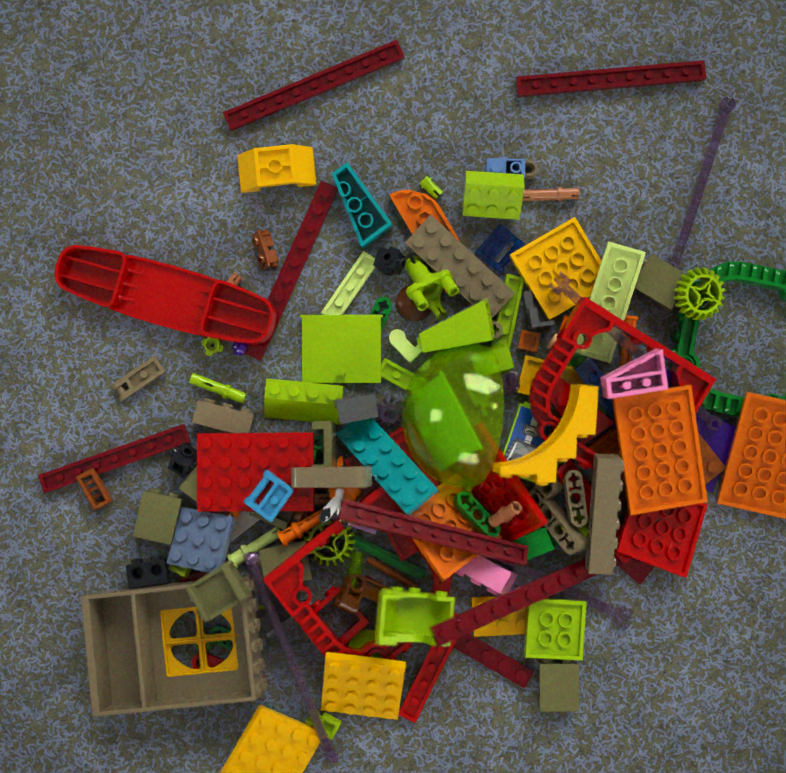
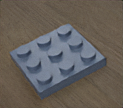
M182 507L167 564L211 573L225 563L236 518L211 512H197L196 509Z

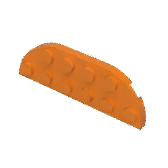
M401 190L389 195L411 235L432 215L459 240L440 206L427 194L412 190Z

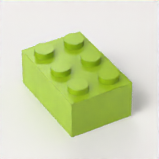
M466 171L462 216L520 220L524 193V175Z

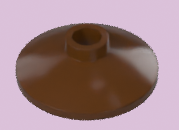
M409 284L398 293L396 307L400 315L405 319L421 321L428 317L432 311L428 308L424 311H419L417 306L412 304V300L406 294L407 288L412 285Z

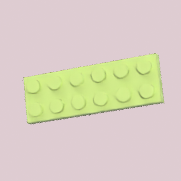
M608 241L590 300L624 321L646 252ZM613 327L611 331L597 334L592 337V343L588 348L577 349L576 352L590 358L611 363L621 331ZM579 334L576 340L579 345L584 341L582 334Z

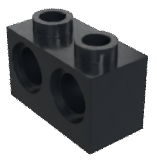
M162 555L150 557L149 561H143V558L131 560V563L126 565L129 589L171 581L169 564H167L168 558H162ZM156 564L162 568L160 575L154 572ZM136 568H140L143 571L141 578L135 575Z

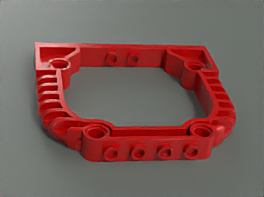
M580 297L531 383L529 404L532 415L538 423L536 433L541 439L546 441L560 422L559 418L551 414L550 397L556 382L577 349L588 348L592 343L593 336L611 331L613 327L629 336V341L635 345L640 346L641 344L645 346L647 352L654 349H663L664 359L673 364L670 370L673 387L692 386L695 414L715 383L716 378L587 297ZM579 334H582L584 341L579 345L576 338ZM550 425L551 433L544 435V428ZM577 441L576 458L574 459L578 461L577 465L587 470L589 467L593 470L594 453H597Z
M380 485L357 502L397 513L402 512L401 508ZM338 518L263 577V581L325 657L326 652L371 657L374 653H380V659L396 660L395 656L401 651L405 653L412 646V642H397V645H378L374 640H370L360 648L345 645L331 633L309 604L312 599V593L306 585H303L304 565L300 560L317 546L321 548L329 542L328 538L332 534L338 535L345 529ZM407 538L425 560L431 572L432 589L427 593L435 594L436 591L448 592V596L452 576L441 582L413 539ZM299 591L307 593L305 600L301 601L296 598Z

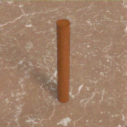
M369 556L367 559V564L407 587H419L418 583Z

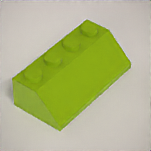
M266 378L264 418L305 422L332 421L337 425H341L334 400L343 398L344 386Z

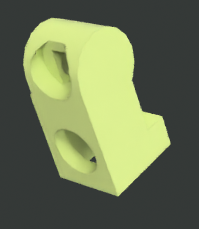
M396 329L390 333L389 341L391 345L409 363H412L422 353V348L419 349L418 345L414 347L406 339L405 333L402 330Z

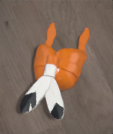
M342 456L338 458L337 467H343ZM362 487L328 488L331 500L320 513V522L328 521L336 510L339 515L341 500L346 499L356 502L360 497ZM340 521L345 527L349 525L347 522Z

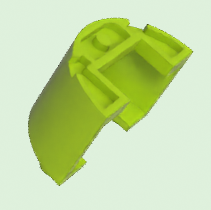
M402 587L383 588L382 591H379L374 642L378 645H397V642H424L436 646L430 626L453 617L455 597L447 596L448 592L436 591L435 594L420 592V588L409 587V591H403ZM448 642L442 646H451V642Z

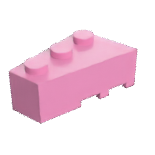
M654 349L600 377L603 397L610 399L668 389L663 349Z
M479 555L455 572L462 577L464 574L471 577L470 581L478 586L482 583L488 587V592L496 596L498 593L504 594L509 592L518 575Z

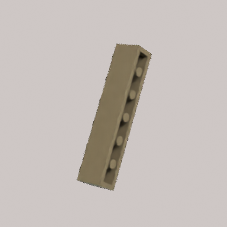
M594 453L585 568L589 574L612 575L613 568L616 567L614 549L618 547V539L615 537L616 530H619L617 512L621 510L619 492H622L623 482L620 480L621 473L624 472V461H622L618 454Z

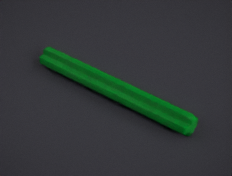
M344 534L339 539L345 541ZM357 534L349 537L350 540H355V543L351 545L418 580L423 579L426 573L423 568L405 559L401 561L399 556Z

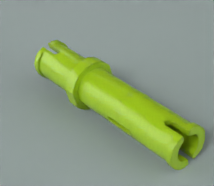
M192 373L189 383L221 395L223 399L229 398L243 404L247 397V393L232 388L230 384L224 385L196 373Z

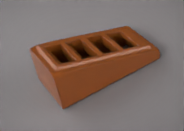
M94 468L76 476L94 511L114 500ZM90 475L93 476V479L84 482V478ZM91 483H97L96 486L90 489L88 488V485H90ZM99 488L101 492L93 495L92 492ZM102 495L104 496V499L100 501L96 500V498Z

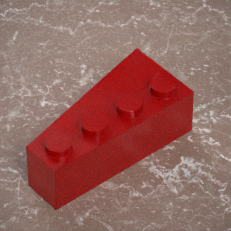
M560 377L552 391L550 404L562 419L569 401L571 386ZM597 409L595 435H588L587 438L577 437V441L584 445L614 422Z

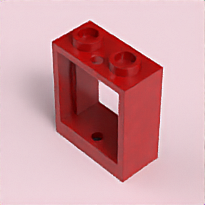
M340 585L336 588L334 586L329 588L325 592L326 597L322 601L317 599L311 605L316 613L339 593ZM358 608L355 614L359 619L339 637L317 613L331 633L343 644H346L370 622L365 613Z

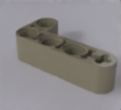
M372 466L291 467L292 488H360L372 486Z
M556 477V482H548L547 486L536 485L529 494L548 521L544 526L566 553L574 554L585 550L587 539L577 527L569 523L567 514L554 499L563 488L562 482Z

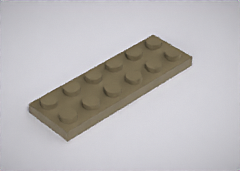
M432 215L404 243L435 273L446 269L449 270L453 276V281L460 289L458 294L470 305L488 298L492 318L515 294Z

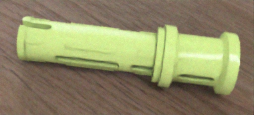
M275 526L248 545L242 544L240 549L234 553H228L226 555L228 560H232L236 568L246 560H251L253 555L260 549H263L279 538L277 535V531L280 530L279 527Z

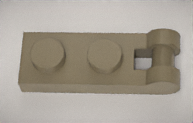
M153 356L114 382L111 387L114 391L118 392V397L123 402L166 373V370L158 358ZM126 383L129 386L128 390H125L123 387Z

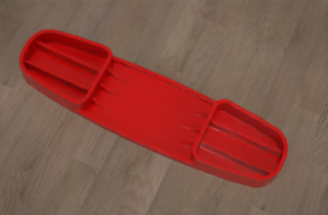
M72 245L60 253L55 266L54 277L60 288L110 310L181 332L234 343L259 345L271 337L276 324L277 313L275 307L267 299L229 282L174 265L124 254L115 250Z

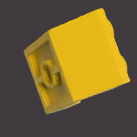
M289 144L253 148L237 155L241 193L258 192L262 187L297 184L298 187L317 185L313 147Z

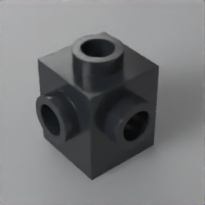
M379 247L373 265L385 275H400L401 270L405 267L406 260L398 248L389 247L387 249Z
M183 443L179 448L176 447L170 455L171 460L168 469L185 478L190 470H194L197 466V450L186 443Z

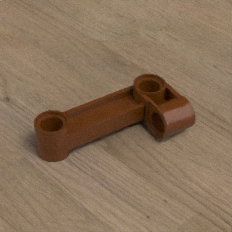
M349 574L343 580L335 600V607L355 614L360 606L362 597L378 603L379 591H382L383 588H391L362 575ZM354 578H356L358 582L356 588H353L352 581Z

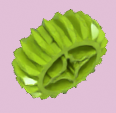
M694 268L693 271L687 270L686 274L680 276L682 281L675 282L679 286L673 289L677 292V296L673 298L678 300L675 306L681 307L679 312L685 313L687 318L705 320L706 318L713 317V313H718V307L724 306L721 303V300L726 299V297L722 296V292H725L726 289L721 288L724 282L718 281L720 276L714 275L713 270H708L707 268ZM701 278L700 283H697L696 286H691L695 280ZM703 302H708L705 307L698 310L699 305H702Z
M330 518L328 521L313 527L312 530L309 529L305 533L310 536L303 537V540H311L318 528L321 532L325 529L324 525L331 524L335 520ZM344 526L345 529L332 541L333 545L328 543L321 548L317 546L308 555L315 554L312 558L313 561L317 557L320 558L319 565L323 563V560H326V566L330 565L331 560L334 566L337 565V559L343 563L345 561L343 555L347 558L350 557L347 550H354V547L349 545L355 543L354 539L350 540L349 538L354 536L355 532L348 533L352 526ZM344 534L345 546L340 552L337 539ZM329 548L335 555H325L318 550Z

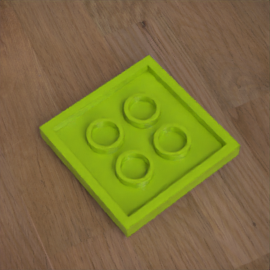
M545 598L527 606L524 657L583 661L587 602L584 600Z

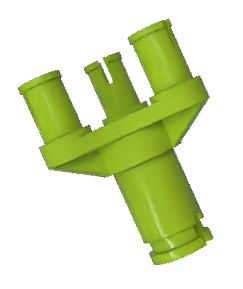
M413 256L416 263L413 264L409 258L404 267L414 282L407 288L406 294L409 299L413 300L419 311H424L428 308L433 312L436 319L441 321L440 315L445 319L448 314L442 307L440 300L443 288H445L449 296H455L460 289L453 281V276L449 270L430 273L424 262L418 256Z

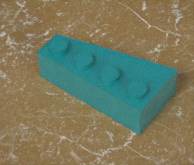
M348 162L332 173L360 245L365 249L392 229L394 225Z

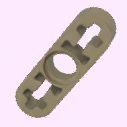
M568 470L563 475L568 521L572 526L582 527L588 521L583 478L579 471ZM571 473L577 477V480H574L573 483L574 487H578V490H569V487H573L572 481L568 480L571 477ZM575 492L580 496V501L577 504H573L570 500L571 495ZM581 506V509H577L578 515L582 516V519H580L578 523L574 520V517L577 516L576 510H572V507Z

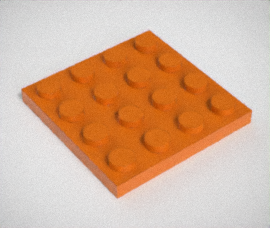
M458 473L437 487L438 492L409 515L479 533L454 505V497L462 491H467L473 496ZM462 498V504H465L466 498ZM477 510L473 511L474 519H481V513ZM489 526V530H488L489 533L492 532V529H493L492 526ZM499 534V535L496 536L495 538H499V539H500V538H502V537H501V535ZM413 539L441 582L478 556Z

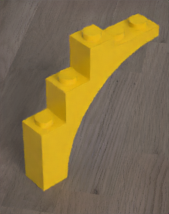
M571 384L569 401L564 415L548 439L535 450L520 458L507 462L493 463L492 471L498 473L499 477L511 478L512 474H518V477L529 478L535 481L536 485L547 486L548 482H556L557 461L567 462L568 458H576L577 437L587 438L588 435H595L598 386Z

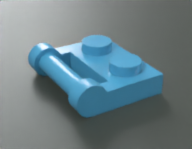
M266 469L263 473V478L251 495L247 496L243 502L265 519L273 522L295 489ZM269 481L274 482V485L262 502L257 504L255 501Z

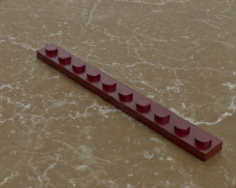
M394 40L227 110L223 114L230 130L234 131L404 59V54L398 40Z
M705 60L517 76V97L700 82L706 80Z
M321 180L268 298V301L275 307L277 313L274 331L266 342L259 345L248 344L244 354L260 361L263 360L336 197L337 187Z
M346 499L341 500L338 515L339 521L520 566L527 564L529 547L527 545Z
M586 557L430 626L436 646L440 647L598 574H589L585 568Z
M365 575L366 578H368V579H370V580H373V581H375V582H377V583H380L379 581L373 579L372 577H370V576H368V575ZM469 633L457 638L453 648L524 689L534 673L532 669Z

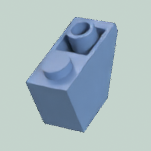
M487 158L485 172L523 174L525 179V159Z

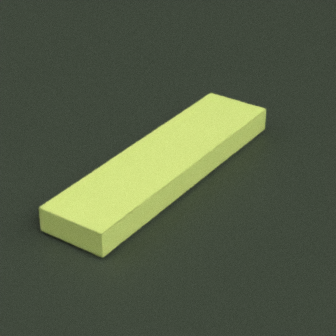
M365 251L361 253L322 310V315H343L375 269L373 265L374 257Z

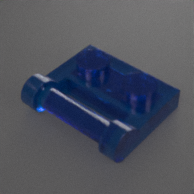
M500 223L475 253L501 274L505 270L504 267L511 260L509 255L524 247L525 243ZM511 241L514 244L513 247L497 263L494 259Z

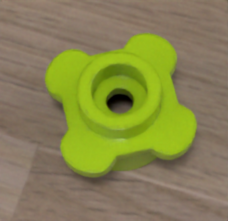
M204 338L201 342L208 356H212L216 352H222L224 349L218 339Z

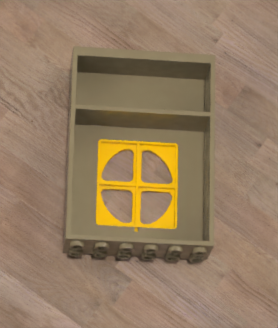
M252 574L241 576L252 595L221 614L231 625V632L205 634L203 620L197 613L198 608L187 596L188 590L186 586L196 581L99 591L81 596L92 717L256 701L261 697L265 690H267V680L263 677V670H265L264 658H261L263 642L259 638L258 631L261 629V623L256 613L259 605L257 598L255 599L256 580L253 579ZM193 611L196 619V636L172 638L170 630L174 622L184 613ZM231 640L233 648L229 656L218 666L209 667L206 643ZM197 644L199 647L200 668H190L179 662L172 653V647L175 645Z

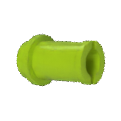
M426 176L420 182L421 189L424 188L436 200L439 196L434 190L439 195L444 191L432 181V177Z

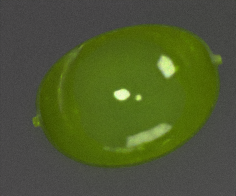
M469 344L435 352L416 370L407 386L403 400V431L414 459L431 477L447 485L462 487L467 492H472V488L481 484L489 474L498 452L504 414L503 383L500 367L493 351L486 345Z

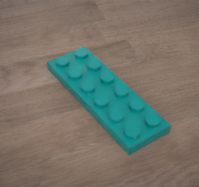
M373 418L350 422L336 433L337 438L362 466H372V477L406 515H411L438 492L437 487Z

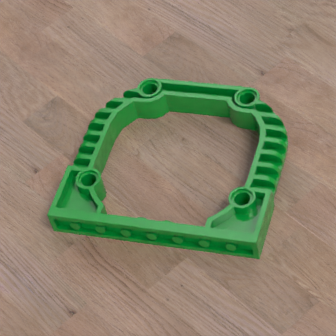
M740 261L725 262L710 269L714 271V275L720 276L718 281L739 282L778 291L780 299L786 302V271ZM700 281L693 282L691 286H696ZM703 302L702 305H699L698 310L702 309V306L708 302ZM678 312L677 322H679V326L673 335L675 346L671 351L700 368L698 356L693 352L700 319L693 320L692 318L685 317V313ZM711 388L701 407L710 411L739 417L744 397L722 393ZM786 393L780 397L776 394H764L766 396L786 400Z

